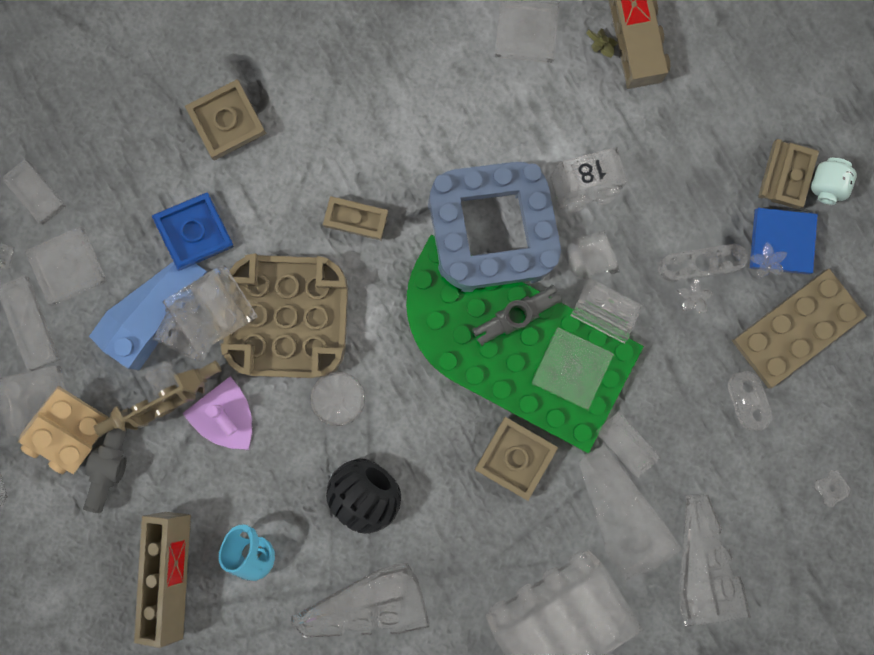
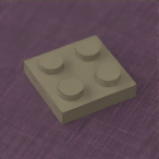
M238 79L185 106L214 161L267 134Z
M504 417L474 470L528 501L558 447Z

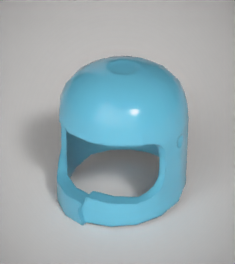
M243 524L232 528L225 536L219 551V563L221 568L230 574L247 581H257L264 578L271 571L275 561V551L269 541L263 537H258L254 528ZM246 532L250 539L244 538L240 534ZM250 543L249 553L245 559L242 551Z

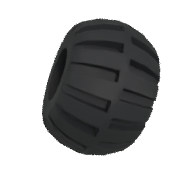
M354 459L344 463L334 471L328 482L326 498L331 512L339 519L338 521L353 531L370 534L384 529L393 522L400 509L401 491L393 476L387 470L380 467L379 464L372 463L367 459Z

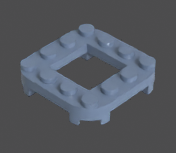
M510 162L447 171L435 178L428 199V210L431 213L439 259L438 269L441 276L450 284L460 288L463 292H473L476 288L526 281L536 283L546 277L557 265L561 253L560 240L549 185L538 165L525 162ZM515 195V198L519 200L528 248L471 256L461 202Z

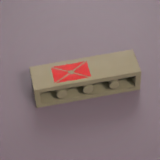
M608 0L627 89L662 83L670 71V58L668 54H664L663 50L664 31L661 25L658 26L656 18L658 14L657 0Z
M160 512L142 516L135 644L161 648L182 640L184 637L191 514Z

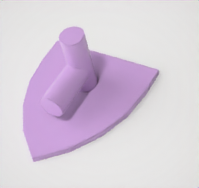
M231 376L182 413L189 423L211 442L230 449L249 450L252 437V415L247 399Z

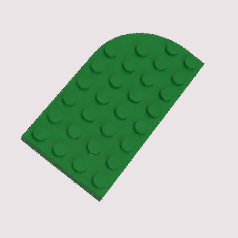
M431 234L412 270L406 301L407 317L412 335L426 360L438 372L454 383L578 449L589 453L644 346L563 303H558L541 312L539 318L527 324L523 329L515 330L508 335L503 333L481 346L477 339L486 333L484 332L475 337L472 331L474 327L476 328L496 317L495 313L506 308L512 301L520 300L526 296L530 298L540 293V291L523 282L476 288L473 292L461 291L460 288L453 286L441 276L438 269L439 259L435 236ZM512 308L509 311V318L514 323H522L525 320V314L520 308Z

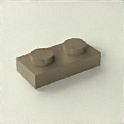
M330 196L323 226L382 241L389 211Z

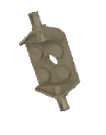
M214 360L200 369H192L174 375L179 387H176V385L169 386L158 393L160 398L151 402L144 400L130 409L126 408L120 411L118 406L115 407L111 412L110 418L94 425L96 434L101 437L113 429L126 431V429L137 430L139 427L147 426L149 422L169 414L182 404L195 400L196 392L204 394L206 379L221 372V367Z

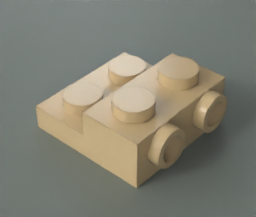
M57 386L20 434L18 442L22 444L21 450L28 456L37 458L41 455L50 461L48 465L54 471L60 474H64L66 471L74 474L92 451L93 444L99 438L94 430V425L101 423L109 417L60 386Z

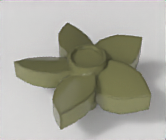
M603 28L597 34L590 29L586 32L594 41L591 47L595 53L601 50L604 56L611 58L614 55V48L618 42L613 38L607 37Z

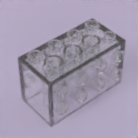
M590 550L586 552L579 551L573 554L568 559L569 563L559 569L554 567L543 574L542 580L534 585L527 584L521 587L516 592L515 597L507 602L502 600L494 604L490 608V612L486 614L492 635L505 655H606L642 632L643 629L604 565Z

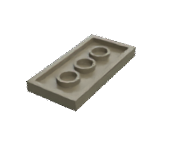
M826 269L731 341L768 388H773L864 319L866 314L830 269Z

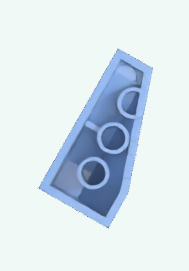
M172 262L109 309L89 337L104 353L126 368L140 370L208 271L197 264L178 271L174 262Z

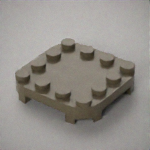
M256 253L244 255V258L237 261L230 271L226 272L224 283H226L224 337L221 351L228 364L238 373L262 377L320 378L336 372L343 361L346 350L348 306L347 279L340 267L329 260V258L317 256V258L263 256Z

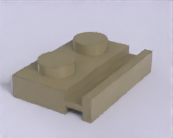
M776 139L771 148L758 198H766L771 200V202L800 210L804 207L819 151L794 143L788 144L781 142L782 140Z

